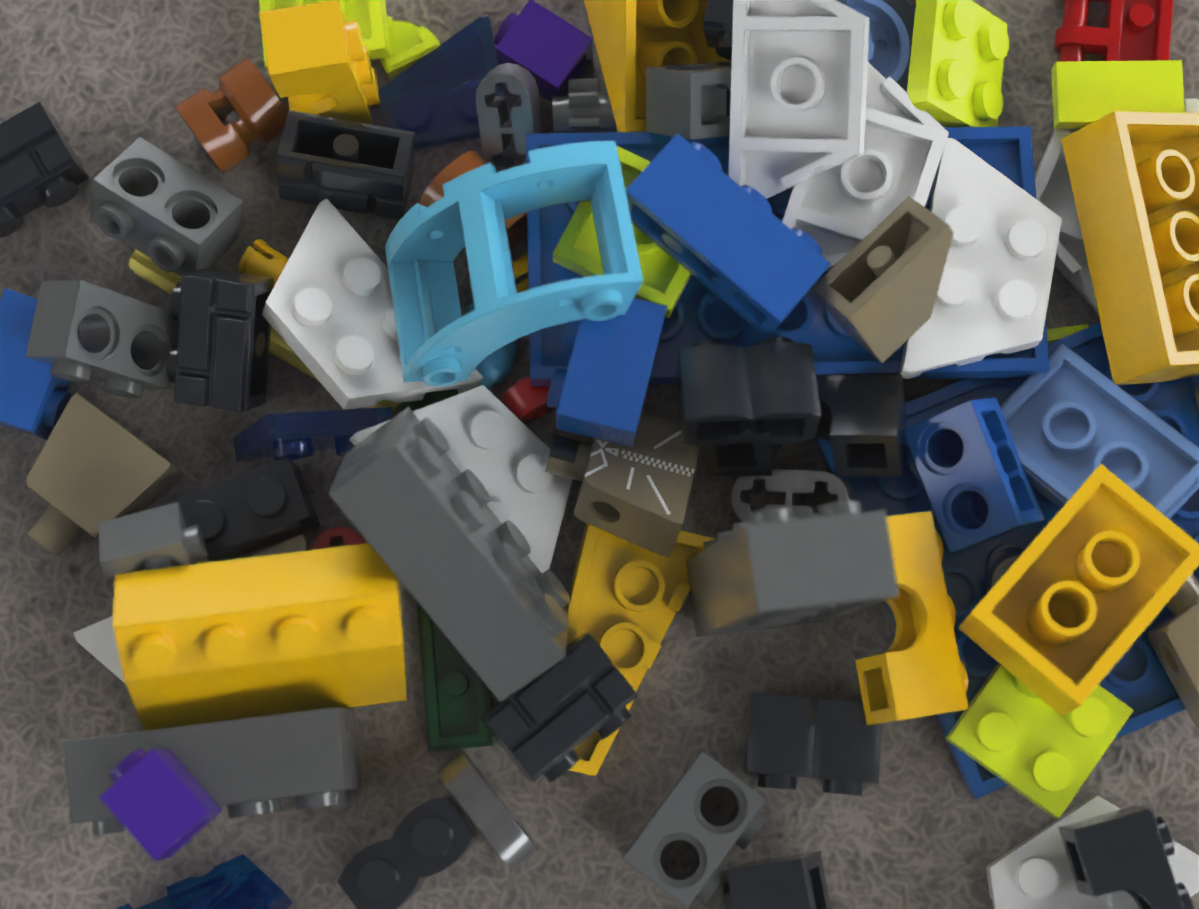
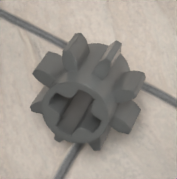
M598 78L568 79L569 95L552 96L553 133L616 132V123L608 94H599Z

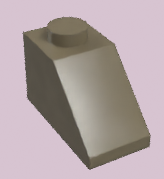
M908 196L815 284L812 289L842 329L878 361L883 363L931 318L954 232L947 223Z

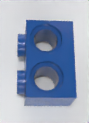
M997 398L970 400L903 430L908 443L906 457L913 474L924 484L932 505L930 511H932L935 529L940 534L941 539L947 543L950 553L976 547L1045 520L1028 476L1020 462L1018 451ZM953 431L961 437L964 445L963 456L959 462L953 459L948 449V440ZM976 492L984 497L988 505V517L985 523L980 522L972 511V499Z

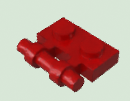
M1061 0L1064 1L1062 27L1056 29L1054 51L1060 53L1059 62L1084 61L1086 54L1102 55L1101 61L1169 60L1174 0ZM1089 3H1106L1104 28L1087 26Z

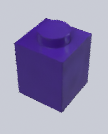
M533 0L528 1L519 15L514 12L510 13L499 27L494 38V45L497 46L495 49L498 65L512 63L527 69L536 80L539 95L552 102L553 95H568V79H579L593 59L592 37Z
M139 748L132 752L110 772L109 777L114 784L99 797L154 861L171 858L223 811L170 749L153 748L146 753L142 748Z

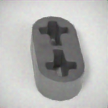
M505 63L497 65L485 76L477 88L476 107L483 159L487 163H491L495 167L496 172L516 167L512 156L502 154L511 142V134L514 136L516 152L526 155V134H543L544 132L539 90L535 78L527 69L518 64ZM502 83H507L509 93L520 95V98L511 108V117L508 115L506 99L494 94Z
M773 469L772 476H740L733 485L731 492L732 508L737 517L742 521L750 520L749 514L760 511L759 507L749 504L750 493L761 492L763 482H765L766 490L786 495L785 505L769 504L765 505L763 510L791 508L793 520L799 519L801 516L818 513V509L801 506V496L822 495L824 485H827L828 493L838 496L839 502L856 501V493L850 483L840 476L824 471Z
M463 750L437 770L445 786L510 869L516 868L538 850L533 839Z

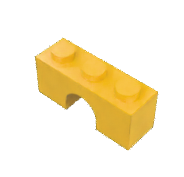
M339 0L259 12L269 77L280 98L288 97L290 110L372 124L370 106L381 104L375 69L371 67L367 46L363 45L358 21H346Z
M932 511L887 516L899 596L885 600V602L894 614L896 634L893 643L884 653L855 660L867 726L969 709L966 696L968 675L963 662L959 659L954 633L956 611L954 603L946 590L941 563L944 553L943 542L940 534L935 529Z

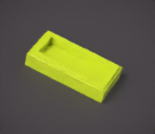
M1182 60L1056 62L1051 69L1054 129H1081L1113 111L1185 113Z

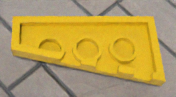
M586 523L570 587V603L567 604L569 622L567 645L581 634L589 633L609 657L612 664L621 672L632 688L637 691L647 669L651 668L662 646L660 644L676 612L680 611L691 589L686 561L704 550V542L715 539L680 530L671 555L668 558ZM633 701L630 702L627 706H625L628 709V711ZM619 729L603 740L595 732L575 748V751L581 757L580 760L569 770L596 776Z

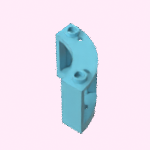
M616 141L563 144L528 151L530 163L497 173L491 163L485 164L443 184V198L429 207L417 203L399 220L390 233L385 245L404 382H424L433 387L453 385L460 380H468L472 371L486 357L525 335L570 321L581 319L604 321L618 315H625L643 283ZM590 200L604 275L561 281L517 293L505 220L551 205ZM466 247L475 310L462 316L453 261L459 252Z

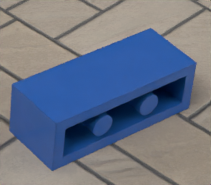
M678 133L625 190L632 224L766 338H769L831 265L822 256V249L814 238L801 229H790L771 213V205L760 192L748 185L740 187L721 170L719 160L708 148L697 142L690 144Z

